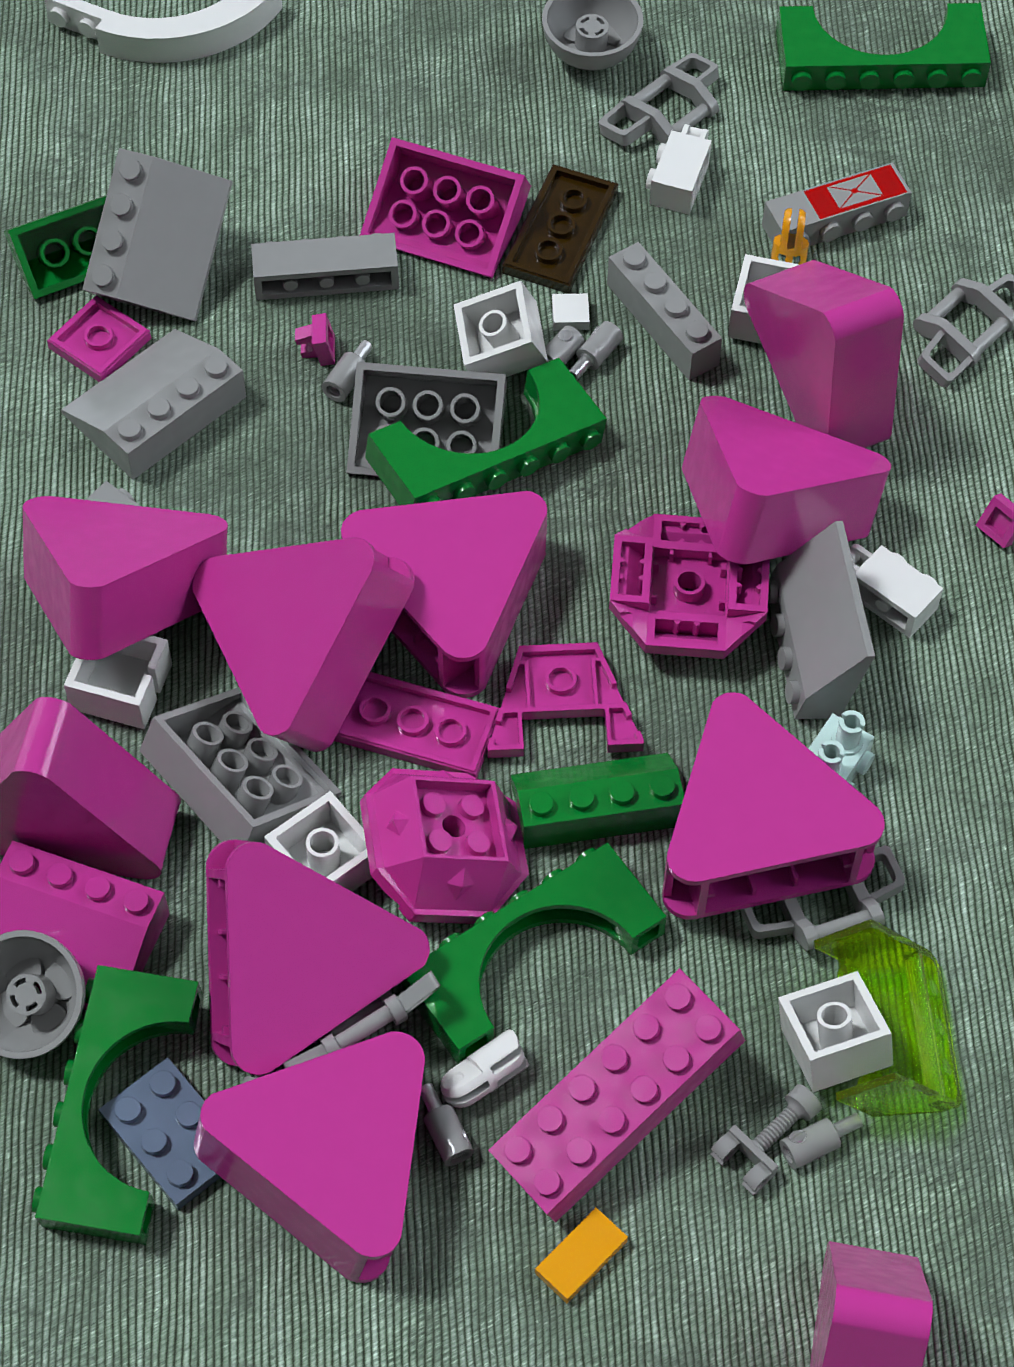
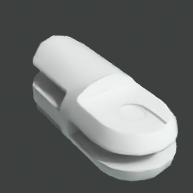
M508 1029L466 1057L465 1060L450 1069L443 1076L440 1088L448 1104L457 1108L470 1106L529 1066L515 1032Z

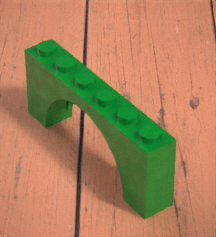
M947 3L942 29L934 39L915 50L890 55L861 52L838 42L822 28L815 16L813 6H779L776 37L783 91L972 88L986 86L991 60L981 3Z
M556 358L531 368L527 372L523 394L532 408L534 423L527 433L514 443L485 453H458L438 448L423 441L399 421L368 434L365 458L399 506L469 498L489 489H498L506 482L520 476H529L537 469L551 463H560L568 456L580 451L595 448L599 443H602L607 418L561 359Z
M607 842L598 849H587L579 855L574 864L562 870L559 868L550 872L543 879L542 884L531 891L522 890L510 899L508 905L495 913L494 911H489L476 920L474 926L464 933H454L442 941L438 949L429 954L427 962L422 968L402 981V988L405 991L428 972L432 971L440 984V988L416 1008L456 1063L459 1064L466 1057L494 1039V1026L484 1010L480 986L489 962L497 951L510 939L523 931L544 924L572 923L588 926L608 935L632 955L664 934L667 916Z
M101 965L97 966L95 978L88 979L85 1000L88 1006L85 1018L79 1020L74 1032V1043L78 1044L74 1060H68L64 1072V1085L68 1086L64 1102L58 1101L54 1111L53 1126L57 1127L54 1143H48L44 1151L42 1167L47 1171L43 1187L37 1186L32 1200V1212L36 1213L35 1218L43 1228L146 1245L155 1200L149 1191L125 1184L111 1175L99 1163L89 1137L90 1105L96 1087L104 1073L127 1050L141 1042L158 1036L170 1034L194 1035L203 998L198 981Z

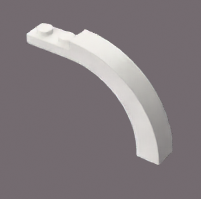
M44 0L49 22L58 27H64L80 33L87 38L96 39L100 53L115 58L147 63L188 61L225 51L258 33L283 8L282 0H221L212 6L186 15L166 18H142L119 14L83 0Z

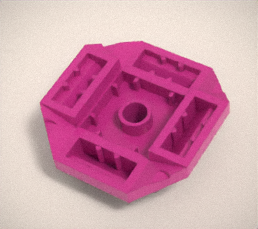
M653 514L638 522L629 530L626 528L615 534L609 609L645 653L725 659L767 619L770 559L751 564H738L728 561L716 553L702 517ZM684 588H690V589H693L694 591H686V590H683V589H684Z
M392 768L360 800L370 875L382 890L400 905L398 909L409 922L474 924L483 914L489 911L497 912L529 875L516 802L506 797L495 781L476 779L470 774L463 772Z

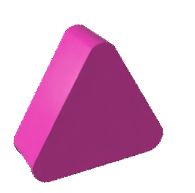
M811 260L746 284L744 287V300L748 314L796 423L863 448L890 439L892 435L904 323L903 308L896 292L887 285L816 260Z
M706 396L701 399L682 464L683 474L716 553L724 559L738 564H751L791 555L835 521H843L848 542L867 537L891 470L889 460L879 453L722 396Z
M520 491L365 509L350 514L344 520L341 527L342 539L352 537L364 539L376 551L388 557H396L403 560L413 571L414 587L391 630L393 635L446 693L462 698L474 697L481 693L487 686L546 555L547 505L544 499L534 492Z
M55 496L35 497L23 504L24 579L69 654L84 660L103 659L202 611L193 593V578L198 567L205 560L215 556L227 555L228 523L219 516L204 513Z
M357 537L215 556L205 560L198 567L193 578V593L260 730L267 735L312 752L323 751L333 743L414 587V574L406 562L396 557H388L376 551L369 542Z
M735 692L722 694L712 702L668 848L662 889L663 903L668 911L676 917L693 920L861 883L872 873L875 863L874 849L884 831V817L878 807L746 695Z
M52 697L36 698L0 733V855H5L13 840L109 874L137 879H155L161 875L173 826L181 804L180 796L72 704Z
M236 839L226 840L216 845L207 858L206 894L210 1041L215 1055L229 1065L238 1066L243 1071L254 1075H263L273 1071L418 971L427 962L430 946L426 934L421 929L265 843Z
M393 1031L213 1093L204 1101L201 1108L194 1139L195 1154L201 1162L346 1279L356 1283H367L376 1280L386 1270L390 1257L402 1235L425 1065L424 1051L414 1037L403 1032Z
M828 1241L822 1270L810 1367L923 1366L931 1330L933 1300L918 1257Z

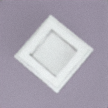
M588 293L552 294L553 330H562L568 325L577 330H589Z

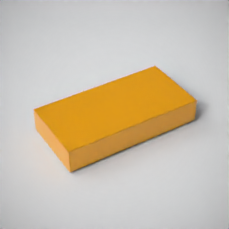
M595 1207L535 1268V1274L567 1304L628 1242V1236Z

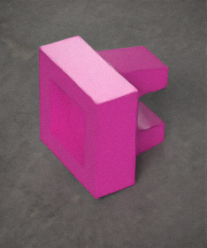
M327 314L312 315V324L295 329V342L297 345H301L302 358H318L321 366L335 364V334Z
M1000 493L993 496L975 526L1003 548L1011 546L1014 542V503Z

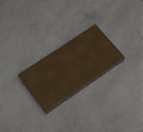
M553 164L503 263L502 273L569 294L618 193V183Z

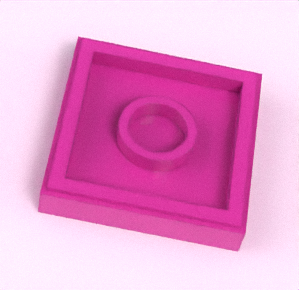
M95 296L47 340V344L50 350L100 382L122 367L151 339L150 330L100 297Z

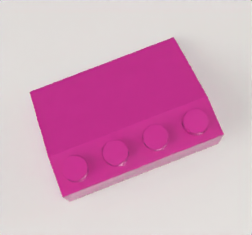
M392 137L360 235L395 233L396 250L493 278L521 219L531 185L525 175Z
M12 840L0 863V935L16 930H30L53 937L62 943L78 961L84 975L85 986L89 978H95L98 965L138 972L143 971L170 914L165 892ZM36 984L40 991V994H42L39 984ZM85 1003L84 1010H87V1003Z

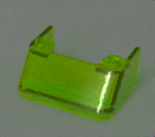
M872 919L814 940L815 949L838 960L837 978L856 971L859 972L892 1033L893 1066L860 1076L856 1086L836 1092V1100L873 1117L942 1113L958 1108L962 1102V1093L941 970L932 952Z

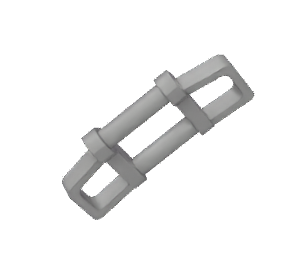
M690 53L672 65L667 66L660 72V77L634 96H626L599 120L601 135L622 146H628L651 130L660 143L666 144L671 130L681 133L685 124L693 127L705 117L711 118L719 112V105L707 87L719 78L718 65L698 54ZM691 69H698L704 73L696 78L686 72ZM666 88L691 99L696 108L672 126L660 110L647 104V102ZM624 116L636 122L625 130L614 126Z
M1006 274L989 286L961 278L952 285L951 292L928 313L920 314L913 321L914 329L921 336L932 339L918 357L917 363L940 386L948 387L968 367H973L981 360V354L1005 331L1010 332L1014 329V311L995 294L1001 288H1008L1014 294V275ZM960 302L975 304L994 322L974 342H970L956 327L944 318ZM938 342L961 362L954 371L946 372L931 358L930 352Z
M886 845L875 848L874 855L875 862L880 861L885 864L893 883L871 894L868 893L864 882L845 886L856 913L814 926L805 918L795 897L777 901L786 921L763 925L756 920L751 907L740 909L750 934L755 939L792 934L795 940L808 951L819 947L822 941L867 926L871 929L884 926L885 917L879 903L900 893L905 884V877L891 848Z
M430 971L397 997L390 990L319 1038L320 1045L284 1062V1067L288 1068L354 1045L391 1021H394L396 1026L408 1019L407 1014L440 988L439 982L432 971Z

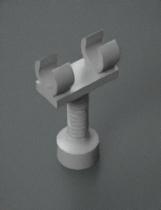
M797 1084L785 1096L788 1104L787 1108L763 1129L754 1140H751L734 1124L711 1148L712 1152L710 1155L721 1165L725 1164L738 1149L755 1164L742 1179L744 1181L742 1185L752 1195L758 1193L777 1173L778 1165L765 1154V1151L799 1119L809 1122L822 1110V1105L818 1098L801 1084Z

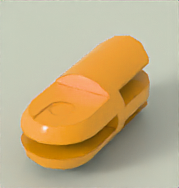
M787 208L784 211L782 232L773 239L771 259L779 261L778 256L781 254L785 255L784 262L792 263L793 257L800 256L798 261L800 265L807 262L809 248L808 240L803 237L806 212L799 209L796 234H789L792 208Z

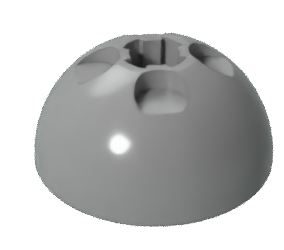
M548 0L542 13V27L547 43L562 61L581 70L597 71L615 66L633 51L642 32L643 13L636 0Z
M30 930L6 932L0 935V1056L13 1059H27L44 1055L65 1042L81 1019L86 1000L84 975L74 955L53 937ZM36 984H39L42 994H40V991Z

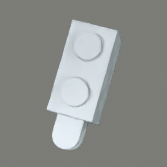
M685 124L681 133L671 130L667 143H660L656 156L657 168H650L646 180V189H650V205L690 215L709 166L712 140H708L709 130Z
M853 544L850 547V552L863 605L911 638L938 609L943 588L938 585L934 578L927 574H922L909 565L900 554L891 552L882 545L872 554L861 545Z

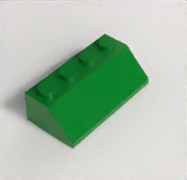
M107 195L4 231L15 263L33 299L85 281Z
M668 753L510 775L525 849L675 828L684 798L678 767Z

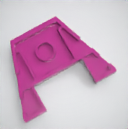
M598 642L519 646L506 685L505 696L495 720V727L488 742V758L523 757L522 720L603 716L605 718L607 753L643 751L644 738L641 732L637 730L632 720V713L617 689V682Z

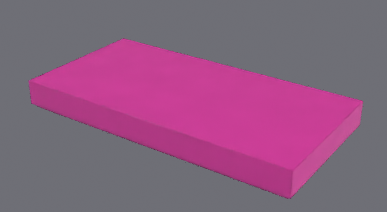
M369 672L334 741L438 771L468 773L477 779L488 750V742L495 727L499 708Z

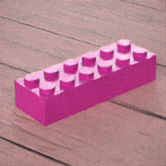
M679 968L488 1151L554 1222H557L745 1042L741 1030Z

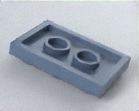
M167 1057L98 1110L100 1116L177 1210H180L221 1177L201 1162L194 1150V1139L204 1100Z

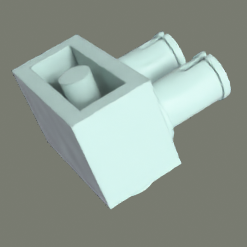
M854 710L845 711L841 715L842 718L832 713L808 749L855 787V784L852 782L858 773L864 775L875 758V754L871 752L874 736L863 730L865 719L859 712Z

